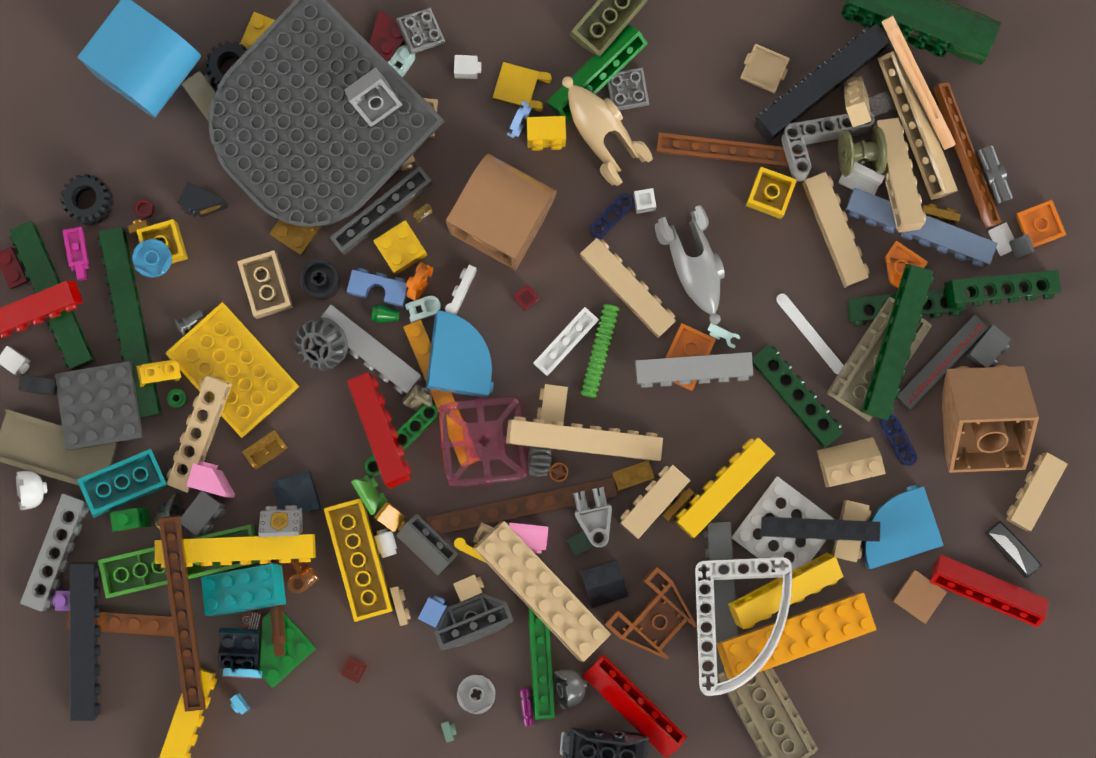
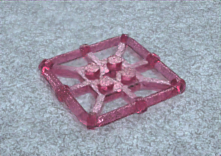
M516 397L476 398V400L450 402L439 407V425L442 442L440 449L443 451L447 484L456 487L482 484L490 486L492 483L517 481L527 477L528 461L526 446L518 445L520 466L505 455L504 448L507 436L503 437L502 422L512 409H514L515 417H522L521 406ZM508 404V407L497 421L485 422L483 407ZM477 408L478 422L466 423L451 410ZM446 415L463 428L464 441L449 442ZM481 436L489 440V443L485 445L486 447L479 444ZM465 446L466 460L453 475L450 448ZM501 459L515 470L516 473L491 476L489 460ZM483 461L484 477L458 479L471 462Z

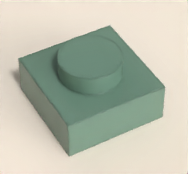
M449 720L441 722L446 743L455 739L454 735L457 734L454 723L450 724Z

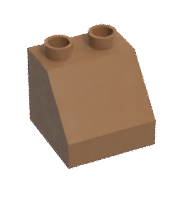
M997 365L988 368L960 366L955 369H947L942 391L944 450L949 473L1026 470L1039 415L1024 366L1009 367L1007 365Z

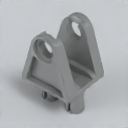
M604 487L599 488L600 496L598 495L597 488L592 489L596 505L594 509L588 508L585 491L580 492L581 500L579 499L578 492L573 493L577 509L574 515L587 539L595 547L605 546L609 540L612 507L607 504ZM597 532H601L604 536L601 543H596L593 539L594 534Z

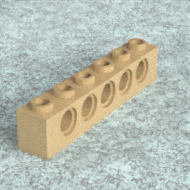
M212 375L202 379L199 386L201 389L200 394L196 396L193 402V413L188 416L186 425H188L186 432L182 433L180 448L173 457L174 465L169 469L166 479H168L167 485L187 493L193 492L194 488L187 487L193 463L199 464L200 461L204 462L233 383ZM209 392H212L215 396L213 402L208 400ZM203 410L207 411L208 418L206 420H203L201 417V412ZM196 428H199L201 431L200 438H197L194 434ZM190 446H192L195 450L193 456H190L188 454V448ZM183 464L188 467L187 474H184L181 470Z

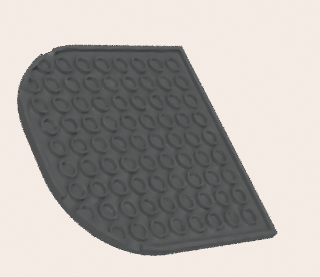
M294 0L223 76L218 84L214 100L211 102L209 133L211 143L218 156L217 159L223 169L259 207L271 216L289 224L316 227L341 221L361 208L445 120L327 0ZM376 67L387 80L401 101L402 106L370 127L349 102L344 89Z

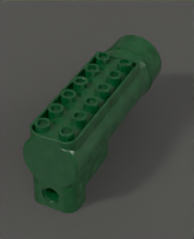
M845 0L841 10V15L845 20L860 23L864 28L868 25L872 27L877 23L886 35L887 33L882 21L893 16L905 41L912 44L916 49L929 51L936 57H945L949 52L958 58L978 65H982L986 60L1001 25L1000 21L985 14L967 9L947 0Z

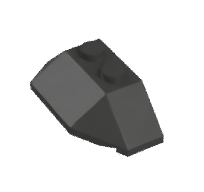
M482 593L447 607L434 630V634L440 650L461 647L496 633L514 620L507 602Z

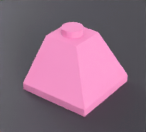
M509 523V527L534 553L542 554V550H546L548 527Z

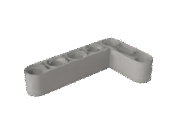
M870 112L871 122L852 127L848 114L788 124L785 127L781 141L792 178L797 181H803L810 172L811 162L806 148L807 144L839 139V134L844 129L850 133L851 137L867 134L874 123V115Z

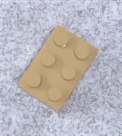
M274 250L237 261L252 313L256 319L294 308L278 254Z

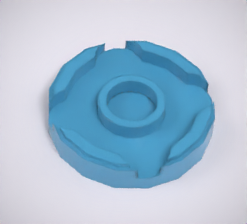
M149 239L140 242L136 246L132 259L134 267L143 276L154 278L167 272L172 262V254L168 246L162 241Z

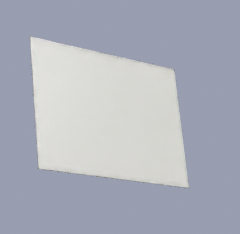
M1007 222L988 231L992 241L998 243L996 249L1000 256L1012 251L1009 242L1014 240V237Z

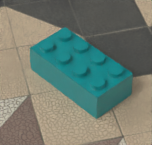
M151 449L77 479L93 518L166 488L165 479Z
M266 564L201 577L206 616H221L286 604L282 565Z

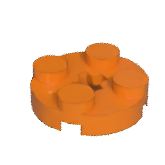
M422 262L418 264L415 276H411L406 283V287H408L406 296L414 301L420 298L428 285L427 276H432V266Z

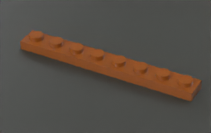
M949 82L937 84L932 87L934 96L938 101L941 114L956 143L954 149L960 159L961 168L966 175L967 184L974 197V203L981 215V221L985 228L1001 224L1002 222Z
M658 133L656 153L789 168L784 148L781 146Z

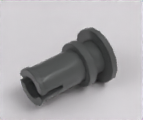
M198 309V311L185 318L184 316L181 317L182 320L180 321L174 319L178 331L185 336L184 331H190L191 327L204 319V316L200 309Z

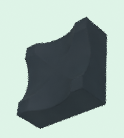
M310 471L271 482L279 509H285L286 505H297V508H302V514L321 508Z

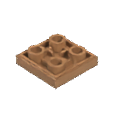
M913 570L892 602L926 624L947 592L941 587L929 583L930 580Z

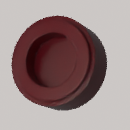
M141 199L134 206L135 214L142 219H148L154 214V205L147 199Z

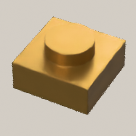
M138 219L127 227L129 233L136 236L138 235L136 230L148 227L150 223L146 220Z

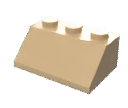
M873 437L817 450L826 487L886 474L881 453Z

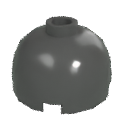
M572 669L555 671L554 673L556 674L552 675L554 694H559L560 700H557L558 704L563 709L578 705L583 700L585 689H587L585 678H582L578 672Z

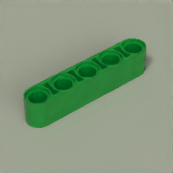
M424 405L397 431L398 436L405 435L407 437V442L402 445L404 451L438 418L439 413L434 405L430 407ZM426 409H434L435 414L432 418L425 417L424 412ZM415 421L421 424V428L417 432L411 430V424ZM373 454L366 461L365 470L368 474L377 476L381 474L379 469L376 472H371L369 469L370 463L376 462Z

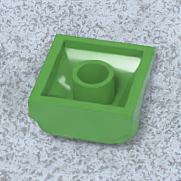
M366 475L361 479L351 481L371 515L375 516L383 505L388 502L383 492L379 494L376 487L378 484L373 476L369 478Z

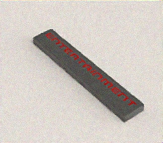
M973 315L899 392L897 399L910 410L989 327L976 315Z

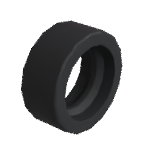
M20 375L18 390L55 395L57 385L55 379Z

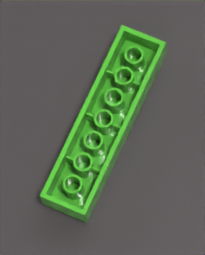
M250 524L190 539L254 537L257 535L255 526ZM155 547L98 560L106 598L168 585L166 569L161 568V564H155ZM252 560V564L240 565V561H232V565H220V562H212V566H200V562H195L192 567H187L188 579L257 564L259 560Z

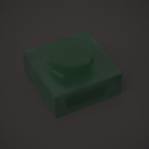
M583 531L566 539L574 556L592 548Z

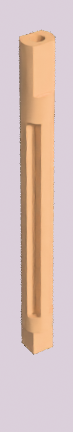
M893 16L883 20L882 24L943 149L953 147L956 143Z

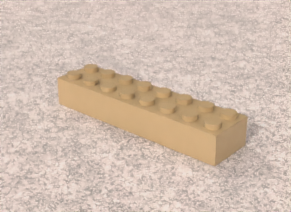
M505 521L499 522L473 548L579 661L584 662L611 635Z

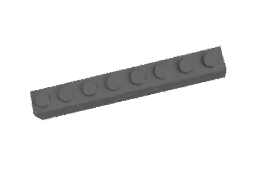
M731 522L708 523L703 529V539H707V546H704V557L708 558V561L733 560ZM722 565L719 567L718 572L725 575L730 569L728 566ZM734 579L714 580L716 643L738 635L737 625L728 606L729 603L736 600ZM706 585V592L708 594L711 588ZM708 605V613H709V612L711 611V606H710V605ZM709 624V632H710L711 629H712V625H711V624ZM716 645L717 673H720L725 669Z

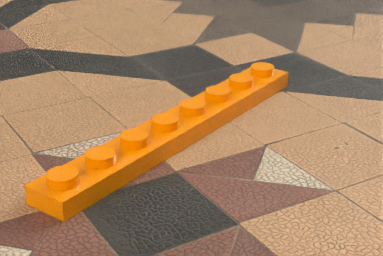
M420 319L403 328L423 376L427 380L431 342ZM430 390L461 467L463 468L480 461L452 393Z

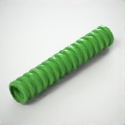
M611 304L603 305L604 310L601 312L603 315L600 316L601 322L598 323L600 327H597L598 333L595 335L597 338L594 339L595 345L592 346L594 350H591L592 356L589 357L591 361L588 362L589 368L586 369L588 372L585 373L586 379L583 380L585 384L582 385L583 391L580 392L583 396L590 398L597 397L596 392L599 390L597 386H600L598 382L601 380L600 375L603 374L602 369L605 367L603 363H606L605 357L608 356L606 352L609 351L608 346L611 344L609 340H612L611 334L614 333L612 329L615 328L614 323L617 321L615 318L618 317L617 311L620 310L617 306Z

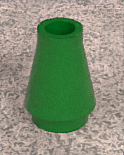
M380 304L372 306L371 320L375 321V323L398 322L399 310H394Z

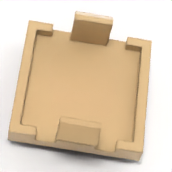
M755 44L752 52L746 56L744 61L746 66L740 79L775 94L780 80H784L787 74L786 66L790 58Z

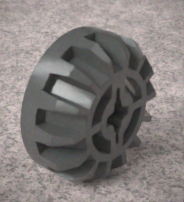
M323 317L314 318L297 331L298 337L295 339V344L299 348L296 352L297 354H302L304 357L302 362L304 364L310 363V368H319L321 371H325L329 368H334L345 358L348 351V341L343 329L336 322ZM309 337L310 343L308 345V348L305 349L306 339ZM310 351L312 355L316 356L317 360L311 357L308 352Z

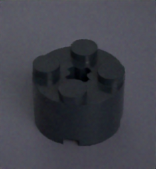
M311 260L300 272L299 280L303 290L314 299H329L336 294L340 287V275L337 269L327 260ZM322 276L324 280L319 284L316 279Z

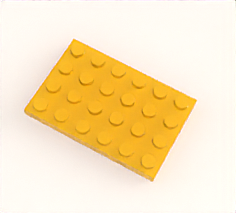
M223 302L165 353L171 360L178 361L181 372L199 392L201 391L199 386L202 379L208 375L233 383L221 416L241 438H244L300 387ZM209 392L208 400L213 402L215 396L212 392Z

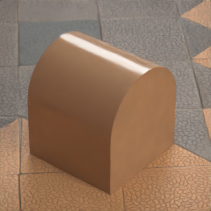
M488 153L473 172L446 219L449 233L516 271L543 224L557 191Z

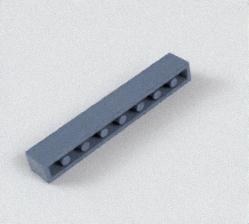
M857 188L851 191L844 210L848 217L856 220L858 218L863 219L870 226H881L888 233H898L890 201ZM927 215L926 222L920 230L899 233L906 240H917L922 246L937 248L936 251L940 253L955 255L954 258L961 261L966 259L971 261L972 265L979 268L990 265L998 244Z

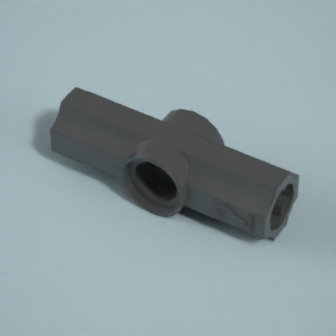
M993 145L978 150L976 153L983 169L982 172L987 185L991 189L996 205L1013 199L1006 181V170L999 163Z

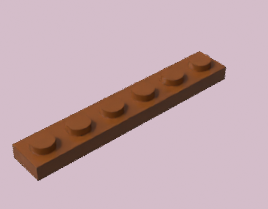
M68 611V615H67V627H66V629H69V630H70V611ZM101 612L100 617H97V625L101 626V632L175 637L172 616Z

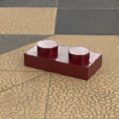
M9 247L0 251V270L9 289L12 290L29 282L14 248Z

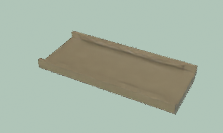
M891 297L887 299L826 393L868 422H870L873 416L862 413L861 409L895 299ZM923 318L917 325V335L915 341L911 344L909 360L932 327Z
M5 410L6 415L0 430V462L78 486L77 479L112 465L118 442L66 450L61 425L11 410Z
M773 668L757 673L744 685L727 692L729 699L762 758H808L818 750ZM725 670L717 673L720 682L728 681Z

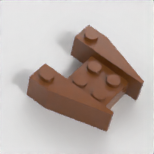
M654 566L642 579L657 593L632 622L615 609L603 624L620 639L668 659L669 657L662 651L664 646L686 622L694 628L697 627V624L673 581L657 566Z

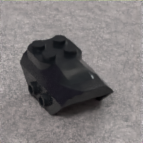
M571 728L569 731L561 732L560 754L564 758H647L649 737H646L644 734L625 731L610 733L602 729L585 730Z

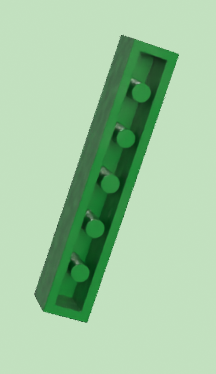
M627 24L600 57L594 55L571 77L573 85L583 87L596 94L648 44L641 32ZM562 86L546 102L557 116H565V121L567 122L572 117L568 100L569 89Z

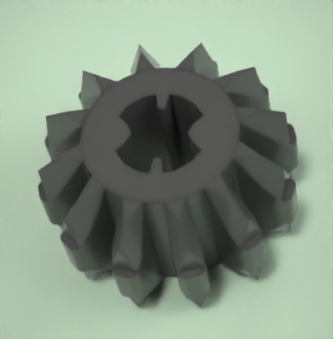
M530 447L527 469L530 475L542 477L549 474L552 458L550 449Z

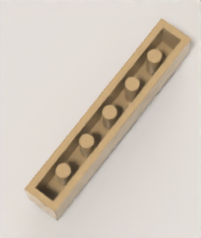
M899 118L877 120L872 131L880 127L885 134L887 164L883 175L885 176L884 179L897 231L900 233L920 230L926 222V214L922 211L921 195L917 192V179L913 176V163L908 156V144L904 141L903 125L900 124Z
M824 172L804 180L802 185L844 288L865 281L869 278V269L866 263L863 264L861 249L855 245L853 240L855 239L854 232L851 228L849 229L846 223L848 217L845 211H842L840 208L841 200L839 195L833 191L832 187L834 184L831 176H827V173Z
M596 238L580 253V257L647 328L659 338L676 322L674 319L675 315L670 309L667 308L665 310L661 306L662 301L655 294L652 296L648 292V286L643 281L639 282L635 278L636 274L631 268H625L621 264L623 260L616 253L613 255L608 250L610 247L603 239L600 241Z

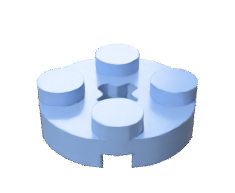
M522 100L521 105L524 107H520L517 110L509 128L513 131H509L507 133L508 136L512 138L515 136L519 137L524 127L521 121L523 118L527 119L532 109L529 107L530 103Z

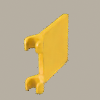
M503 62L493 99L523 106L521 105L523 100L530 103L529 107L532 110L542 112L543 103L531 99L537 80L549 84L552 80L551 74Z

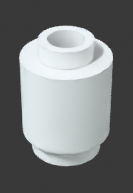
M387 528L376 531L377 535L374 536L378 553L381 554L382 558L397 554V545L393 532H388Z

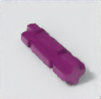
M529 688L520 689L522 716H524L523 724L525 727L534 725Z

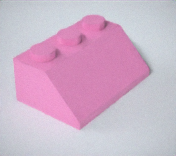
M202 461L199 464L193 463L187 487L224 497H235V493L223 471L217 469L218 465Z

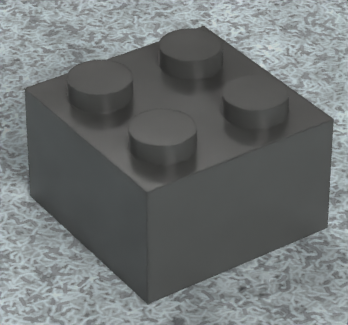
M201 491L180 518L181 525L196 536L207 535L214 528V521L217 518L220 519L225 514L226 510L224 508L227 505L212 493Z

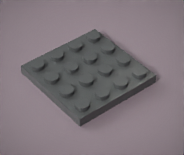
M131 361L55 374L66 450L143 438Z

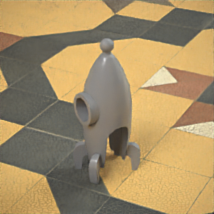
M699 205L695 207L696 211L690 213L692 221L688 223L697 249V257L686 255L674 225L669 227L665 217L658 219L659 223L655 224L657 239L661 244L670 245L673 262L686 293L696 305L710 314L709 320L715 325L721 320L720 316L716 314V310L720 300V279L725 277V271L717 253L713 254L708 240L703 233L708 227L709 220L704 209Z

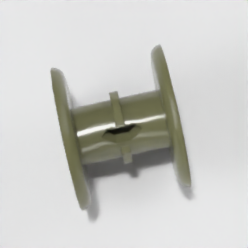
M880 127L873 130L870 142L859 140L858 143H853L852 137L846 129L841 130L838 139V161L844 177L851 175L854 162L865 164V161H871L875 172L878 174L884 173L887 164V143L885 134Z

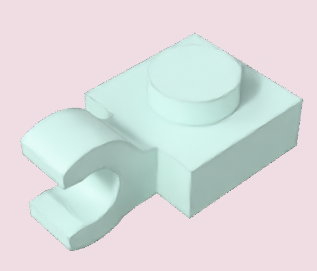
M710 323L707 329L710 331V336L718 340L721 337L726 339L728 346L731 348L736 347L730 342L731 338L736 337L740 339L738 334L731 333Z

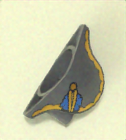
M174 493L168 502L160 504V508L154 517L157 529L160 530V517L180 515L181 518L183 516L184 510L180 493Z

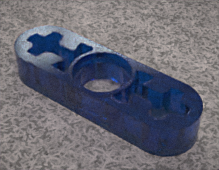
M627 193L620 194L592 223L590 233L594 238L601 239L605 237L630 211L634 203L632 196ZM620 199H629V206L624 205L619 211L617 208L621 205ZM609 211H614L617 214L615 221H609L606 218V214ZM603 218L604 222L610 225V227L608 228L605 225L602 228L603 233L596 234L595 226L600 227L603 224V221L600 220Z
M893 414L889 417V420H894L892 424L894 430L899 429V431L891 435L889 432L893 430L890 426L886 427L885 423H887V420L881 419V428L899 462L904 466L913 465L917 461V453L899 419ZM897 434L904 438V442L900 446L894 443V437ZM907 445L908 448L905 451L907 454H912L911 462L908 460L904 461L905 453L904 451L899 452L898 449L904 448Z

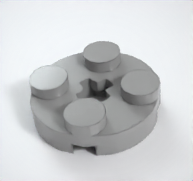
M474 674L467 676L458 687L457 700L459 705L465 711L473 714L486 712L495 701L496 690L494 684L484 675ZM473 689L481 690L480 699L477 700L476 697H471Z

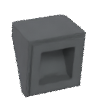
M1028 234L1009 242L1016 259L1035 252Z

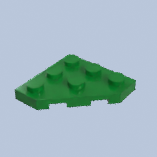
M270 612L262 621L260 670L262 671V677L272 688L316 649V646L285 612V656H274Z

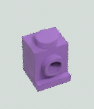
M70 590L56 591V595L53 596L55 611H70Z

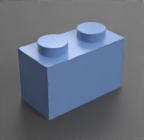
M434 595V597L430 596L418 619L433 627H437L448 606L445 604L446 600L437 595Z

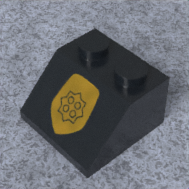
M187 182L177 202L182 206L181 210L194 218L196 215L204 217L221 211L229 205L222 197Z

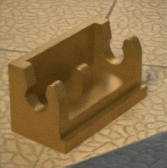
M273 430L242 451L251 466L257 470L286 451L288 447L278 432Z

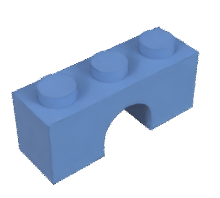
M358 268L357 271L352 270L346 292L350 295L367 299L369 290L375 286H380L385 289L384 302L386 304L404 308L408 287H406L405 279L395 277L393 280L387 278L386 274L376 272V275L369 274V271L366 269Z

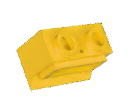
M175 360L136 366L140 387H144L147 383L171 379L179 381L181 378L178 361L175 362Z

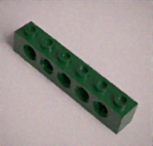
M1058 270L956 279L944 283L947 306L954 305L955 308L966 307V304L972 303V306H982L984 302H990V305L1001 304L1002 300H1008V303L1019 302V299L1025 298V301L1037 300V297H1043V300L1053 299L1055 298L1054 295L1061 293ZM1019 284L1022 286V292L1019 289ZM1001 286L1004 287L1005 294L1002 292ZM984 288L987 290V295L983 291ZM966 289L970 293L969 297L966 295Z
M945 289L928 290L927 302L929 309L924 310L922 308L921 313L922 318L930 315V318L942 317V314L949 313V316L961 315L960 312L966 310V307L955 308L954 305H949L947 308H943L940 305V299L946 300ZM896 294L849 298L846 301L848 322L854 323V326L866 325L868 321H874L889 297L895 299ZM865 306L872 309L871 316L864 313Z
M768 344L752 358L753 366L822 448H826L844 433L841 430L843 428L842 425L828 415L830 411L825 405H820L816 401L818 398L812 390L808 391L805 388L804 380L799 375L795 376L791 371L793 369L786 360L783 362L779 357L780 352L777 348L771 347ZM769 361L776 362V371L768 368ZM783 375L787 376L790 380L787 386L783 385L780 381ZM794 390L802 393L801 400L794 399ZM807 405L814 407L813 415L806 413L805 408ZM820 419L825 420L827 423L825 430H821L818 427Z

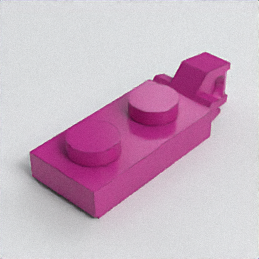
M83 227L63 230L69 267L72 272H76L77 280H87L86 269H89L90 263Z

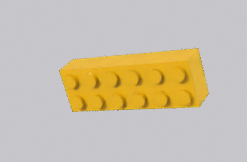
M759 437L749 439L742 446L744 450L741 453H735L729 459L731 464L728 467H722L715 474L717 478L714 481H708L702 488L704 492L701 495L696 494L689 501L691 505L687 509L683 508L675 516L677 518L675 523L691 538H695L775 455Z
M359 498L324 508L354 622L394 611L366 506L362 499Z

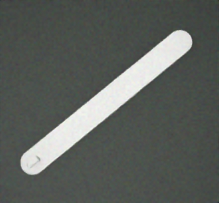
M779 294L776 298L779 306L833 372L839 374L844 365L785 294Z

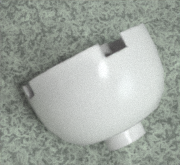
M16 472L17 495L21 499V502H19L20 510L37 507L43 501L44 494H47L46 482H42L41 477L35 472Z

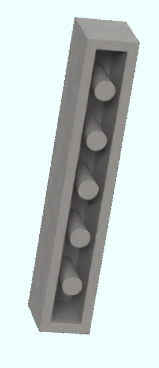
M330 305L321 316L336 322L343 329L347 337L348 348L350 349L349 354L356 359L361 357L365 361L364 365L371 371L375 368L380 372L378 376L386 383L389 380L394 383L395 386L393 388L400 394L404 392L408 394L422 378L418 372L334 306Z
M752 352L636 360V385H641V388L653 387L655 383H660L661 387L672 386V382H679L680 385H690L691 381L699 380V384L710 383L712 379H718V382H730L729 378H737V381H747L749 377L753 376Z

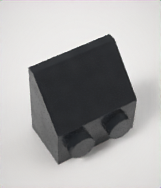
M618 560L580 571L591 608L628 597Z

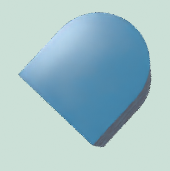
M120 0L77 58L98 79L135 106L156 118L199 61L201 55L181 36L132 0Z

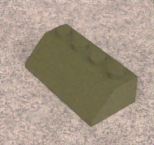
M598 0L574 27L569 36L581 47L600 57L648 0Z

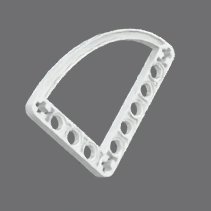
M787 558L701 561L696 565L699 686L704 695H721L739 688L752 679L771 657L783 633L791 601L792 565ZM771 563H774V567H780L781 563H785V566L788 568H785V571H781L780 568H774L775 572H772ZM742 564L749 567V571L745 574L738 571V567ZM760 564H767L769 567L765 573L759 572L757 568ZM722 565H726L730 569L725 575L718 572L719 567ZM702 567L710 570L706 572L707 580H703V574L699 571L703 569ZM783 577L779 612L765 647L755 661L742 673L728 681L718 683L714 580ZM702 585H708L711 588L708 594H702L699 591ZM703 604H709L711 611L703 613L700 607ZM710 623L712 625L711 631L703 632L701 630L702 624ZM710 642L713 645L712 650L709 652L703 651L701 648L703 643ZM710 661L714 667L711 671H705L702 668L703 663ZM706 676H710L711 685H714L709 691H707L706 687H703V685L707 684Z

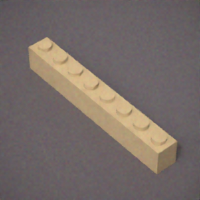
M896 51L878 58L930 199L943 198L958 191L939 139Z
M514 417V420H508L506 444L661 461L663 438L657 437V433L646 432V436L639 435V431L627 430V433H620V429L609 428V431H603L600 426H590V429L583 428L582 424L571 423V427L564 426V422L552 421V424H545V420L533 419V422H527L524 417Z

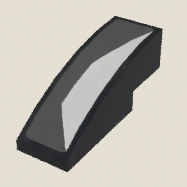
M998 521L985 532L1008 562L1012 563L1024 578H1029L1042 567V564L1001 521Z

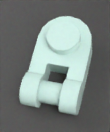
M403 45L397 49L388 63L403 77L414 62L415 53L410 55L407 46ZM397 62L402 65L400 69L395 66Z
M427 296L405 304L406 310H409L410 322L413 323L435 315L441 308L439 299L435 296ZM421 306L423 312L417 313L416 307Z

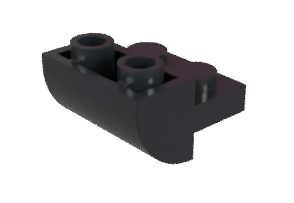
M220 628L218 632L219 669L258 670L261 651L259 630Z

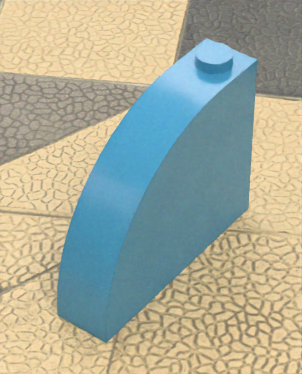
M438 310L434 319L426 388L486 398L493 391V382H491V357L484 339L463 318Z
M915 484L906 487L907 491L889 498L873 513L869 521L881 522L880 542L863 541V557L867 569H873L944 546L924 486L918 487Z

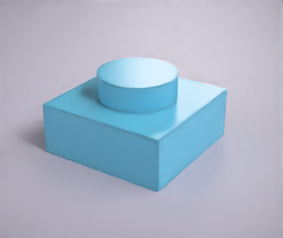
M240 693L230 699L232 702L230 705L236 713L240 712L242 715L250 709Z

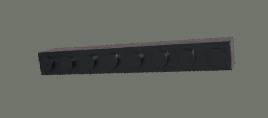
M73 562L70 564L71 721H94L101 714V703H98V695L101 694V684L98 683V676L101 674V665L98 664V656L101 654V645H98L101 626L97 625V617H100L101 608L97 606V598H100L101 594L100 586H97V579L100 578L101 573L100 568L97 567V562Z

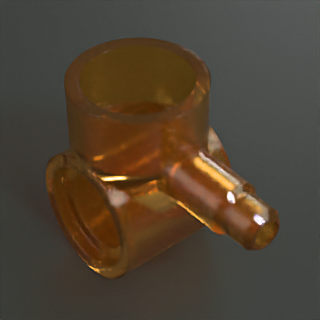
M291 559V566L297 573L289 578L288 588L292 593H303L320 578L309 564L302 567L296 559ZM297 578L303 581L301 589H297L294 586V581Z

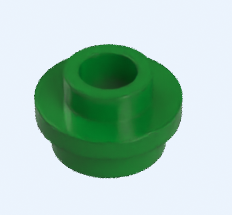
M173 389L168 393L167 401L170 406L180 408L185 405L187 396L183 390ZM175 395H179L180 397L179 401L177 402L173 400Z

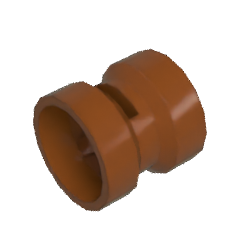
M559 462L554 463L549 471L550 478L555 482L564 481L568 476L567 466Z

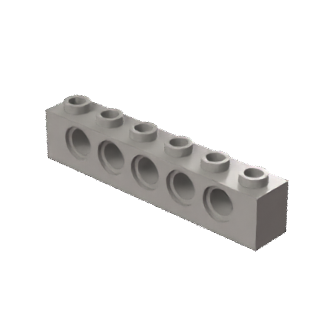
M62 493L20 604L41 612L51 608L53 604L52 596L54 591L58 590L61 583L60 575L66 570L68 561H66L68 554H71L75 547L73 541L75 536L79 535L82 529L80 523L82 518L86 517L89 510L85 500ZM70 511L74 513V519L71 522L67 520V513ZM63 529L67 532L65 540L60 538V532ZM55 548H58L60 550V556L58 558H55L53 556V550ZM48 566H51L53 569V574L50 577L46 574ZM41 584L46 587L44 595L39 593V586Z

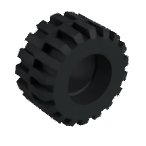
M225 41L223 45L220 42L218 43V48L213 47L211 49L213 51L212 54L208 53L207 57L209 60H206L205 63L207 66L206 71L217 87L224 76L221 73L223 63L231 58L239 59L248 50L243 44L239 45L236 41H233V44L230 41Z
M79 174L76 175V179L70 178L69 184H64L66 189L65 191L61 190L63 198H60V201L63 204V210L67 212L68 216L85 225L86 223L94 225V222L100 223L102 222V217L105 219L108 217L106 213L112 210L110 205H113V200L111 199L113 194L102 180L94 175L84 174V176H81ZM86 190H94L96 193L94 205L88 209H80L78 206L79 196Z

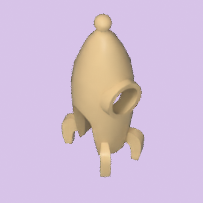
M566 76L563 78V86L569 89V106L579 133L603 162L600 167L602 176L612 186L614 184L616 186L620 185L623 182L618 175L621 169L604 145L605 135L608 132H612L633 159L639 158L642 163L645 161L650 162L653 159L651 152L644 142L631 140L621 122L623 117L620 111L609 98L603 100L591 91L573 85L571 77Z

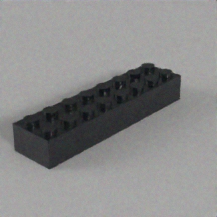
M877 23L872 27L868 25L857 38L853 37L848 41L843 50L840 48L834 52L828 60L829 62L824 60L817 66L813 74L809 72L802 78V81L799 83L800 85L794 84L790 87L785 97L781 95L775 99L770 109L766 107L758 113L759 116L756 117L757 121L754 127L768 143L785 130L788 124L796 122L841 86L843 82L847 81V79L851 78L880 55L891 42L889 37Z

